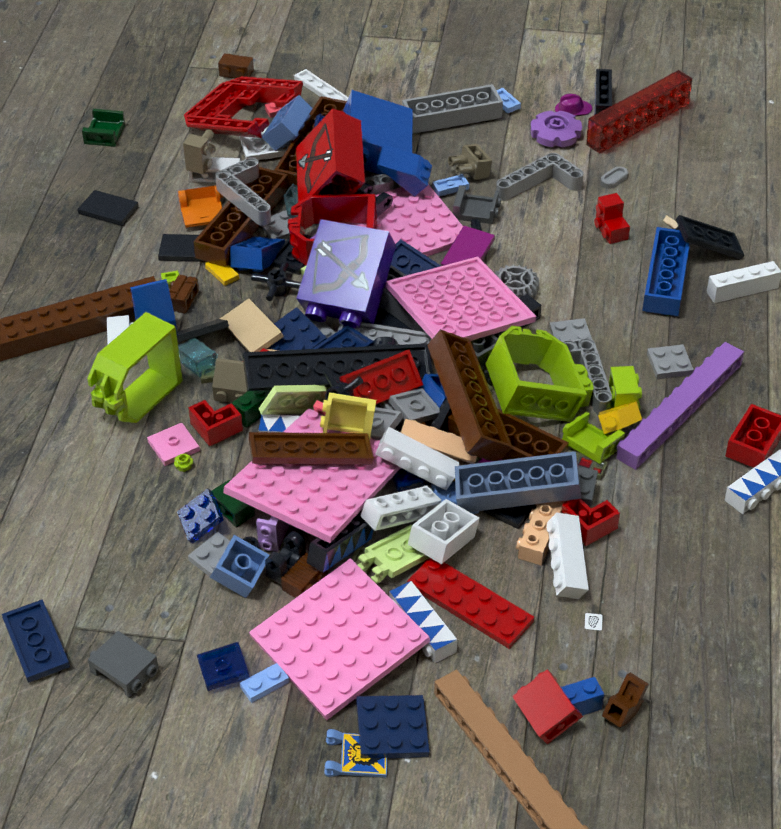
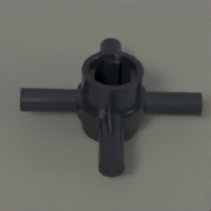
M283 262L280 269L270 271L268 276L252 274V281L267 283L269 287V292L266 296L267 301H272L274 296L285 295L287 287L300 288L301 282L288 280L286 271L289 264L287 262Z
M329 367L322 371L331 385L325 393L326 400H328L329 393L353 396V390L363 383V379L360 376L349 384L337 382Z

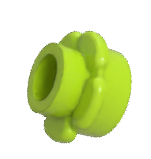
M180 454L174 459V466L177 470L185 472L191 469L193 459L190 455Z

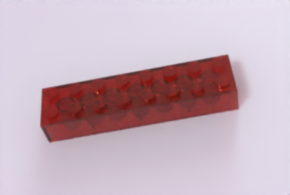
M678 70L588 119L586 145L600 154L689 105L693 78Z

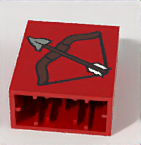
M332 108L296 147L298 203L310 195L354 194L365 183L361 120Z

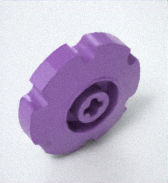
M545 111L536 115V119L531 121L530 133L533 138H537L538 143L544 146L567 147L576 143L577 138L581 137L582 123L580 120L575 119V115L565 111Z

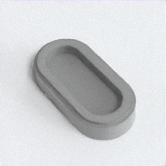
M621 166L611 169L601 177V186L608 189L616 187L628 178V170Z

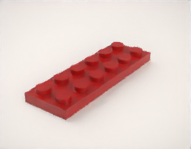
M429 558L407 580V583L412 581L424 597L508 649L513 646L534 622L533 615L445 562L440 564Z

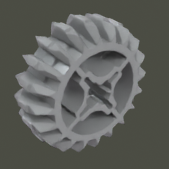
M512 264L510 267L506 265L505 268L501 267L499 271H495L496 276L518 298L526 294L532 298L536 297L539 291V277H537V273L533 272V269H527V266L521 267L520 264L518 266Z

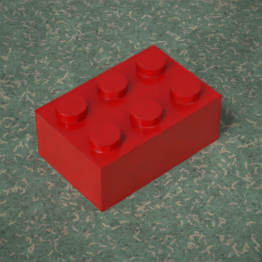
M751 404L729 438L725 456L753 468L769 458L781 440V415Z

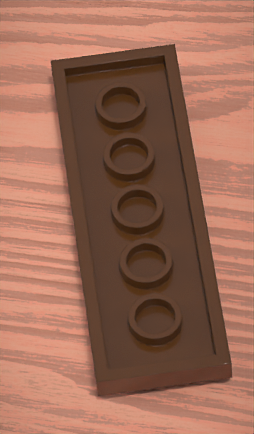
M249 432L252 464L373 465L374 457L368 433Z

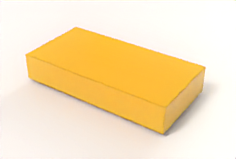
M210 262L205 263V268L224 286L239 279V274L229 265L224 267Z

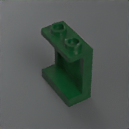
M93 109V119L89 128L84 127L82 130L84 144L115 147L125 126L124 112Z

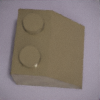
M216 359L212 385L214 401L232 403L248 392L242 361Z

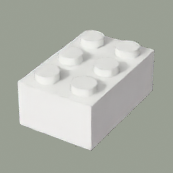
M445 499L412 525L408 545L432 558L434 561L443 564L475 537L480 518Z

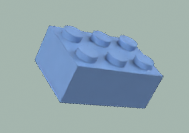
M298 95L277 112L262 138L275 151L280 147L284 148L289 143V140L293 141L298 137V132L305 126L304 122L310 118L309 113L313 108Z

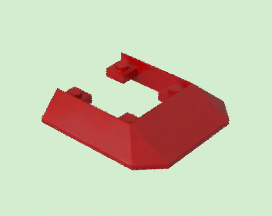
M241 76L223 82L184 114L187 127L202 131L211 130L214 134L262 138L261 132L270 125L268 119L255 118L252 121L232 119V117L244 106L253 105L255 102L275 103V107H284L298 95L301 96L303 81Z

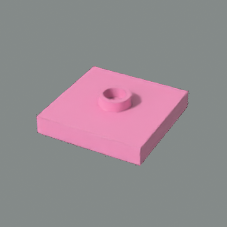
M183 423L147 437L148 443L164 466L175 462V457L180 454L192 455L200 451L199 445Z

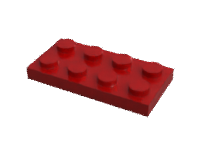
M410 350L339 377L341 382L349 384L360 376L363 379V383L353 390V396L376 400V404L390 399L392 395L404 393L423 385Z

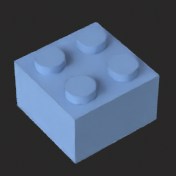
M234 535L210 578L246 598L263 571L265 560L269 554Z

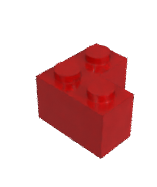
M617 193L598 197L594 223L609 244L629 239L630 226L623 217L624 202Z
M206 400L188 407L190 424L209 447L243 431L241 414L232 403L216 411L212 409Z
M574 499L562 504L561 513L579 516L582 543L585 546L618 529L620 512L608 500L593 508H590L582 499Z

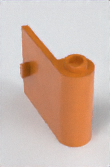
M216 185L178 191L185 228L208 225L222 209L220 198H223V195L217 191Z

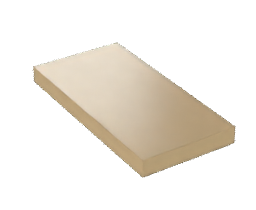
M247 299L220 318L228 321L229 327L227 329L248 352H260L263 348L267 349L284 337L282 332L250 299Z

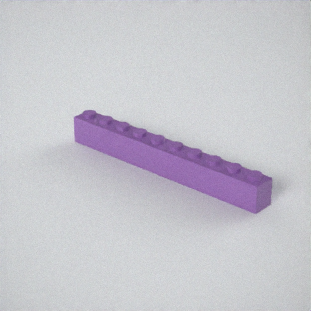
M727 342L717 347L710 357L705 358L700 367H696L693 373L686 377L679 387L674 388L668 398L665 397L659 407L654 408L646 419H642L636 429L630 431L625 440H621L616 448L618 450L617 460L635 470L638 469L742 365L744 351Z

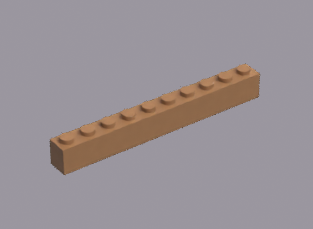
M455 670L434 681V695L540 829H588L587 826L579 822L575 811L571 807L568 808L563 802L561 794L550 786L546 775L537 770L533 759L525 755L520 743L516 739H512L506 726L503 723L500 724L496 719L494 711L490 707L487 708L483 703L481 695L470 687V683L465 676H462L458 670Z

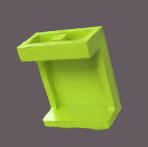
M585 412L564 426L562 439L569 442L568 446L600 464L618 451L616 450L617 445L621 440H624L625 433L617 430L612 435L604 434L601 429L588 422L590 413Z

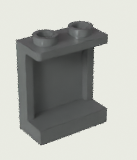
M459 185L453 205V215L458 220L471 221L472 219H479L480 223L493 224L494 218L498 217L499 208L497 207L501 206L502 198L499 197V191H495L494 198L466 194V186Z
M119 631L88 658L90 672L96 676L100 673L107 676L124 688L127 697H131L134 693L138 692L142 685L149 678L155 676L159 669L156 655Z

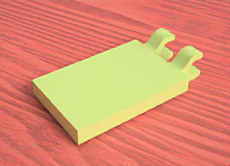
M324 385L274 386L259 407L261 415L303 414L308 408L314 410L313 405L317 400L321 402L323 399H326L325 393L330 387H325Z
M412 525L366 547L365 553L358 557L361 561L358 566L363 571H366L372 563L377 565L372 569L375 575L371 577L376 584L380 583L386 575L393 578L430 558L408 545Z

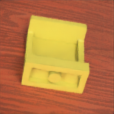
M329 393L328 400H324L322 412H326L325 416H321L320 422L323 433H327V430L368 433L370 440L376 400Z

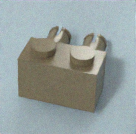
M206 130L202 136L190 134L183 142L186 170L204 175L211 168V155L216 151V147L209 143L214 138V133L211 130Z
M478 144L463 145L461 155L449 156L448 164L450 167L455 166L457 175L469 173L474 179L480 180L482 178H489L492 159Z

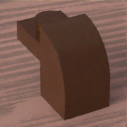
M631 672L628 673L619 692L610 697L602 716L620 728L628 724L644 702L642 698L649 684Z

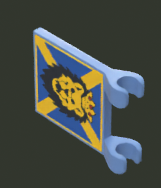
M334 729L327 731L326 743L328 745L342 743L341 764L334 761H326L325 776L387 777V758H360L359 734L342 733Z

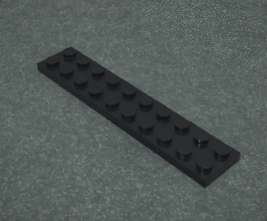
M428 343L244 352L242 355L247 391L272 390L274 386L324 385L325 387H331L322 372L327 367H329L337 382H341L339 379L341 376L406 350H410L421 380L425 374H433L427 346Z

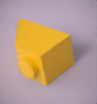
M637 401L601 411L598 415L604 434L625 428L642 420Z

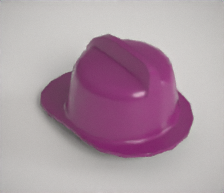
M569 93L560 98V102L555 106V112L565 111L573 115H586L591 113L592 106L590 103L583 101L579 95Z

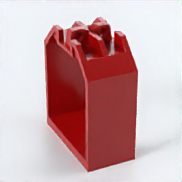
M375 194L310 195L291 207V215L298 216L288 219L290 244L295 247L292 250V256L307 266L315 239H307L305 237V230L313 224H319L321 219L339 223H367V228L377 229Z

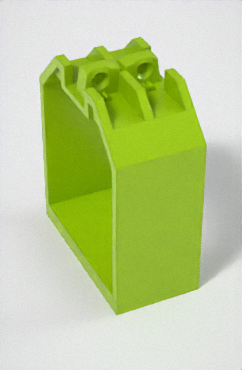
M145 312L97 354L87 378L90 387L94 384L96 386L91 392L92 406L103 408L107 414L118 416V419L122 422L137 423L183 381L176 327ZM147 355L149 369L124 390L123 384L129 370Z
M511 326L499 336L485 363L504 414L572 422L587 396L568 346L545 330L537 329L536 334H532L529 329H523L522 332L521 327ZM513 363L538 365L550 374L554 385L520 381Z

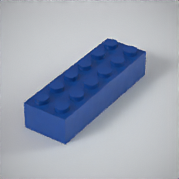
M656 228L642 311L673 316L679 315L690 243L684 241L680 230Z

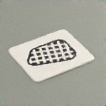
M586 613L585 629L602 630V615Z

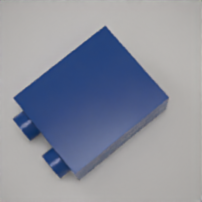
M352 90L343 112L361 120L364 170L379 175L385 174L377 167L383 145L412 153L413 109Z

